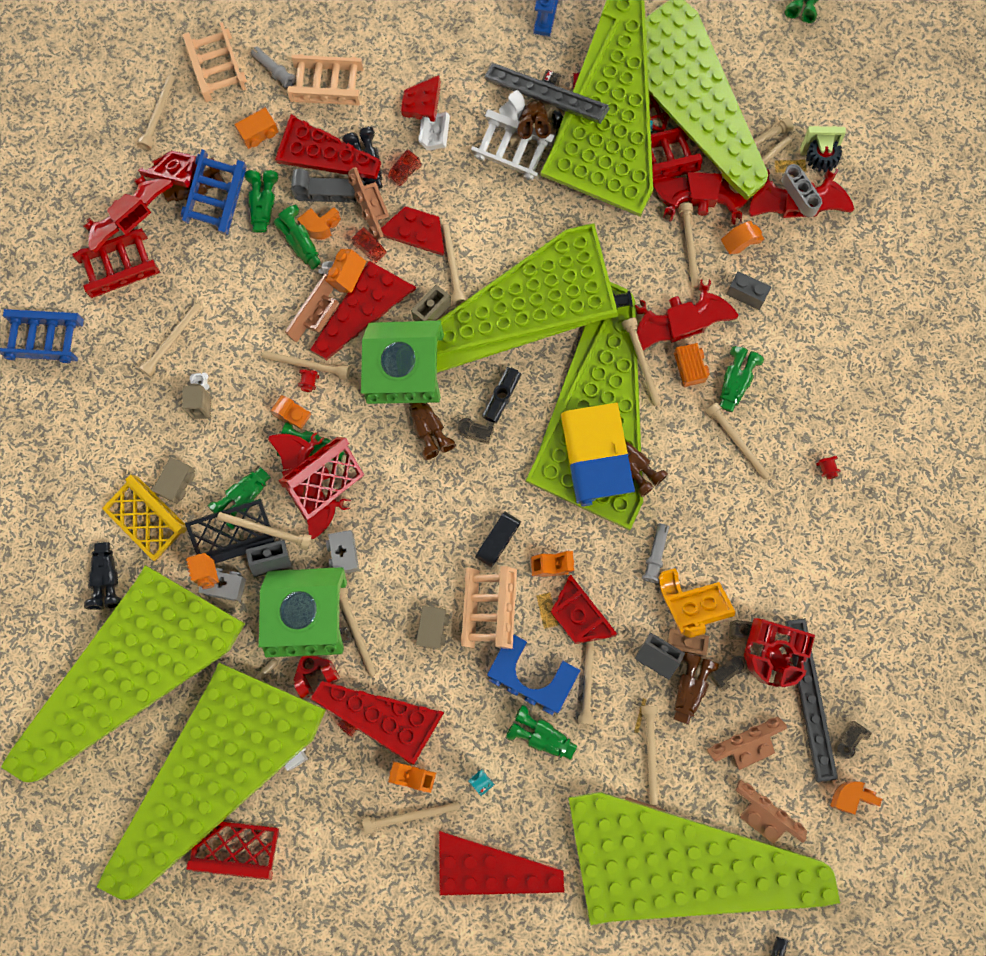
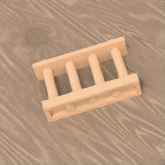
M220 22L222 32L201 39H192L189 32L182 34L206 102L212 101L211 93H214L213 91L240 83L242 90H246L244 85L247 82L245 74L239 70L229 39H232L229 28L225 29L223 22ZM223 39L226 41V47L204 54H197L196 52L200 46ZM230 53L232 59L230 62L208 69L201 67L204 61ZM233 68L236 70L237 76L212 84L206 82V79L209 78L208 76Z
M304 54L291 56L294 68H297L296 85L288 86L287 93L290 102L360 105L361 98L359 90H355L357 71L364 70L362 58L307 56ZM305 68L315 69L313 87H303ZM322 69H332L330 88H320ZM339 70H350L348 89H337Z
M500 566L499 574L480 575V570L471 567L466 568L463 626L460 637L462 647L475 648V641L496 642L495 647L513 649L517 569L509 566ZM479 582H499V593L478 594ZM478 602H498V612L496 614H477ZM497 622L496 633H476V623Z

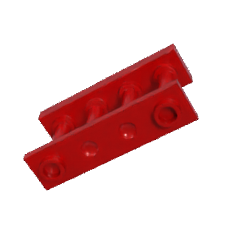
M681 127L651 134V151L652 148L662 146L667 159L665 162L657 163L652 151L653 180L700 171L702 157L700 154H691L686 141L689 136ZM679 142L685 157L674 159L669 144Z
M142 228L131 230L127 235L124 234L106 241L96 253H93L90 248H82L72 254L79 264H84L89 283L83 285L91 299L161 273L156 262L148 259L142 242L148 239ZM132 244L136 245L142 261L141 264L134 267L131 266L125 247ZM118 250L124 266V270L118 273H114L108 257V253ZM101 257L107 274L106 277L99 280L96 279L90 260Z

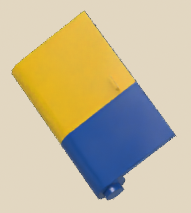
M618 402L568 410L561 413L576 503L581 504L582 507L590 506L596 498L635 492Z

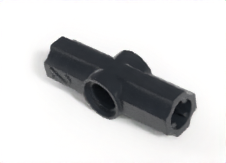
M512 367L506 368L482 415L488 422L498 423L522 376L518 370ZM503 392L507 396L501 399L497 395Z

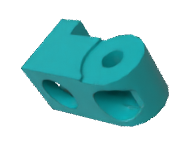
M483 769L468 780L480 796H483L495 785Z

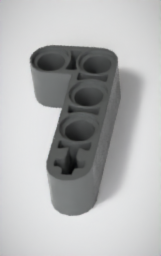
M294 169L292 171L291 190L294 198L298 201L358 203L355 198L353 185H350L348 179L310 178L308 171L304 169Z

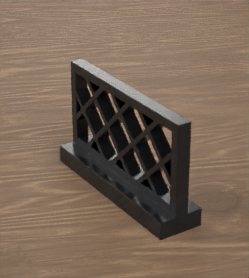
M261 499L219 511L228 515L232 512H238L243 515L242 519L246 516L255 520V523L259 522L271 527ZM259 505L261 512L258 518L247 513L251 506ZM219 512L185 522L196 555L202 554L199 544L201 540L212 546L209 551L204 553L212 558L215 564L246 554V549L276 542V537L259 534L254 530L234 525L237 528L232 536L222 531L226 522L223 523L220 530L209 525L213 518L218 517ZM200 524L204 526L205 529L202 535L194 533L191 525ZM207 528L218 533L214 542L203 537ZM239 528L249 532L247 539L240 540L235 537ZM220 534L231 539L228 545L221 546L216 543Z

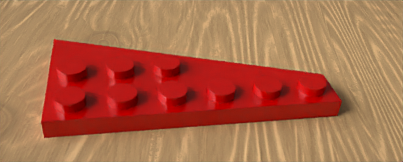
M369 261L361 272L352 293H347L310 351L327 361L341 350L345 344L356 338L360 332L367 328L368 323H375L389 309L400 303L409 293L414 292L416 286Z
M321 681L310 698L317 705L411 765L415 764L445 713Z
M439 830L440 896L564 893L563 870Z

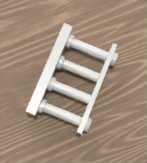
M488 109L485 117L489 121V126L480 148L474 146L471 148L473 154H475L474 157L482 161L487 159L524 174L523 177L528 180H539V173L535 172L545 147H553L555 142L554 135L550 134L545 139L539 138L533 127L531 137L521 139L512 162L502 157L512 134L517 133V127L520 122ZM501 126L505 128V134L496 155L486 152L495 128ZM533 139L538 141V147L529 168H525L518 164L528 141Z

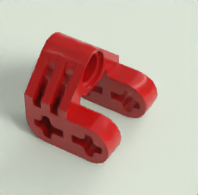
M317 656L301 657L293 679L295 682L293 683L301 699H307L314 693L305 675L316 672L320 667L328 683L334 684L341 680L331 660ZM311 658L314 661V666L308 670L305 668V661Z

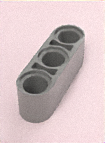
M791 164L783 174L782 184L801 213L806 217H813L818 212L822 199L801 167Z

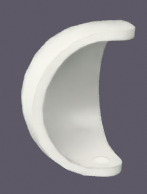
M516 90L509 95V101L500 107L499 113L518 121L525 109V100L523 95Z

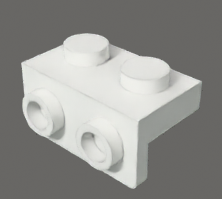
M447 112L438 113L435 122H431L429 117H423L420 120L421 127L418 139L419 143L426 150L446 148L450 115Z

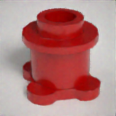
M300 369L301 381L298 383V387L301 388V391L310 393L312 390H316V379L320 377L317 375L318 372Z
M837 456L823 458L816 463L817 466L821 467L823 473L821 476L826 477L827 480L838 477L837 473L841 472L835 462L838 459Z

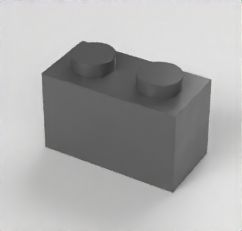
M737 271L726 295L760 310L771 286Z
M285 540L246 549L253 577L266 575L267 571H281L292 568Z
M650 632L635 659L669 680L680 665L685 653Z

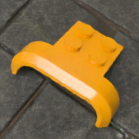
M676 568L661 572L659 585L662 596L679 631L684 636L693 638L706 633V624L735 616V609L720 582L682 592Z

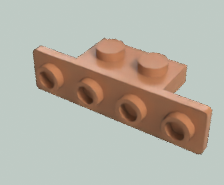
M354 167L348 172V181L350 185H353L355 198L362 208V216L369 225V233L375 241H378L384 237L378 221L387 219L390 216L376 182L364 186L357 168Z
M325 273L285 330V333L292 341L298 342L306 329L320 333L339 305L336 299L329 297L334 287L325 281L328 274Z
M780 717L770 718L766 722L753 726L749 730L734 735L728 740L714 744L707 749V752L715 762L732 755L736 767L741 770L775 754L770 737L786 730L787 725Z
M742 780L737 783L736 792L750 802L740 816L743 821L773 844L785 831H788L802 843L806 841L807 831L801 823L792 820L783 809H778L774 806L769 798L756 792L751 784L745 783Z

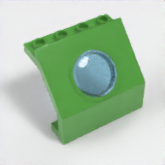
M441 320L368 323L362 338L361 394L365 395L367 404L440 402L441 396L437 382V342L444 338Z
M344 567L267 571L260 588L259 647L263 648L265 658L343 654L344 646L339 630L340 588H346L347 586Z

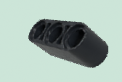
M504 511L478 550L475 558L492 568L520 526L521 521Z

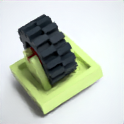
M837 126L808 127L800 148V155L807 156L806 161H809V166L813 165V170L818 168L817 172H821L822 169L825 173L827 170L832 171L833 168L837 167L842 156L841 143L846 134V128Z

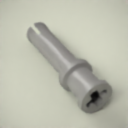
M258 46L254 47L257 53L252 49L251 56L272 73V77L275 80H279L285 89H288V86L294 85L296 77L293 74H289L283 65H278Z
M657 524L651 555L646 560L645 575H642V580L659 583V571L663 567L661 560L670 528L666 524Z

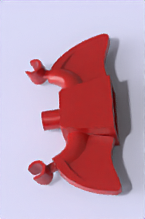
M837 168L834 173L829 170L825 172V179L821 186L815 187L814 183L811 182L822 199V204L813 217H817L819 212L827 210L852 213L855 209L848 193L838 183L833 181L838 173ZM767 169V181L755 193L749 207V216L754 217L774 212L782 214L783 218L806 217L801 213L788 191L777 187L773 181L769 180L770 171Z
M688 172L687 177H665L653 180L656 194L668 206L665 208L663 219L665 215H670L669 221H672L675 210L683 202H689L694 207H698V215L700 216L708 215L709 207L715 208L716 203L726 206L729 212H732L731 223L733 225L736 223L735 218L742 222L743 214L738 209L744 206L748 200L739 193H734L729 188V183L725 179L722 180V174Z
M143 175L138 179L135 178L133 181L137 185L136 192L133 195L124 194L120 199L113 201L112 205L107 209L110 216L98 222H94L89 218L87 223L83 225L90 232L88 237L90 250L96 253L119 229L127 235L152 213L147 206L157 196L172 187L173 182L168 179L146 181Z
M701 279L699 290L702 293H700L699 301L696 304L692 302L682 304L679 296H675L669 299L671 308L666 311L665 315H656L651 310L648 311L646 302L640 300L642 307L640 308L635 305L637 314H644V317L639 323L637 335L644 351L660 341L670 340L671 343L703 333L713 323L736 320L738 313L723 298L707 293L710 290L711 280L708 281V285H704L702 283L703 279Z
M319 432L311 436L309 443L301 437L290 434H276L268 437L269 442L281 457L284 470L282 471L283 476L308 459L310 453L314 450L313 446L315 444L317 445L324 441V437L320 441L315 439L316 434ZM325 467L324 473L330 474L328 468ZM313 473L310 476L309 484L317 485L318 474ZM323 475L322 481L329 479L330 476ZM299 484L293 489L297 496L302 497L304 485ZM308 486L306 498L314 499L316 487ZM320 489L319 500L323 501L327 497L322 492L323 489ZM346 498L336 501L334 499L308 519L309 535H312L311 539H315L328 528L334 518L336 507H339L341 510H349L350 508H345L343 503L344 501L351 500ZM310 500L305 502V510L308 513L313 507V501Z

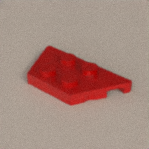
M440 75L404 90L401 106L402 117L421 120L423 117H429L431 122L436 121L441 87Z
M171 150L162 157L152 161L154 166L147 170L142 167L138 171L144 177L168 179L175 185L188 188L197 167L195 164L196 156Z
M405 206L381 227L385 238L444 256L439 216Z
M570 575L551 610L552 616L574 644L616 637L617 632L573 576Z

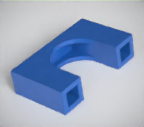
M513 634V649H500L487 674L490 677L489 682L498 687L500 684L508 687L506 691L515 696L518 693L525 696L524 701L533 706L538 703L543 706L542 710L552 716L554 713L558 714L581 670L562 661L552 682L542 689H530L524 686L517 678L516 664L527 641Z

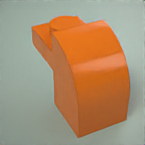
M335 207L321 218L311 208L297 218L298 224L304 225L309 236L316 240H323L332 236L330 228L336 227L341 220L340 214Z
M748 221L729 231L720 240L729 254H738L749 245L760 244L765 239L761 229L757 225H753L752 221Z
M283 395L279 397L270 410L274 417L284 423L288 422L302 430L312 415L311 412Z
M573 551L532 556V576L568 575L569 572L574 571Z
M393 762L388 782L431 793L436 773L411 765Z
M848 781L836 789L830 807L856 815L859 801L880 807L882 798L876 796L877 792L864 788V782Z

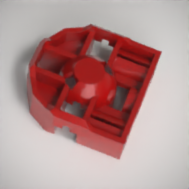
M754 618L744 652L748 671L758 682L770 686L788 687L798 684L806 674L803 664L806 662V658H810L815 634L764 619ZM776 633L790 636L789 642L775 640ZM753 643L764 646L761 657L750 654V648L753 646ZM783 646L786 654H782L779 648ZM792 654L799 656L797 667L790 666L791 662L789 660L792 658ZM772 670L776 671L773 683L769 682Z

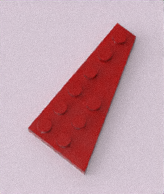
M293 114L289 117L275 158L277 164L348 175V172L356 167L360 177L377 179L382 164L376 157L355 149L351 144H346L326 131L311 126L308 122L298 119Z

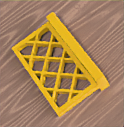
M130 474L125 479L127 482L102 509L152 561H156L182 533L187 531L185 523L138 476ZM128 488L133 491V500H125V492ZM126 502H133V513H125ZM138 502L146 504V513H137ZM114 503H120V514H114L110 510ZM146 515V526L137 527V516ZM150 515H157L159 517V526H150ZM124 516H133V527H127L124 524ZM159 528V539L150 540V529ZM163 528H170L174 534L169 539H163ZM137 529H146V540H139L137 538ZM150 542H159V550L155 554L150 551Z

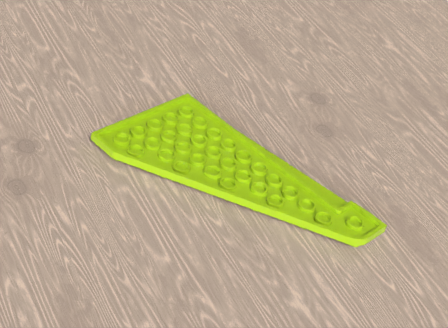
M606 0L573 92L607 104L610 109L601 124L566 111L552 150L541 170V176L641 217L653 192L644 0Z
M669 0L645 18L649 94L717 166L725 180L741 196L748 200L766 183L768 178L767 169L698 11L685 0Z
M595 223L563 231L439 319L442 323L444 338L437 342V373L590 323L617 317L618 312ZM406 343L400 347L396 354L399 377L409 374L415 365L416 357L414 350Z
M610 282L612 292L615 295L624 294L629 291ZM632 293L633 307H620L617 309V317L585 325L536 460L526 478L527 483L629 531L643 504V497L638 494L639 488L636 481L633 479L635 489L633 493L596 498L590 506L582 507L581 504H577L560 414L568 410L618 402L624 437L627 442L641 452L638 360L630 335L623 329L621 323L625 320L636 318L635 299Z
M145 565L132 587L13 746L1 768L23 782L29 783L42 780L228 653L245 623Z
M218 663L210 683L106 865L97 888L121 900L133 899L139 896L310 744L315 737L326 709L227 665Z
M603 792L568 797L590 925L616 921L812 908L840 903L835 874L831 867L821 860Z

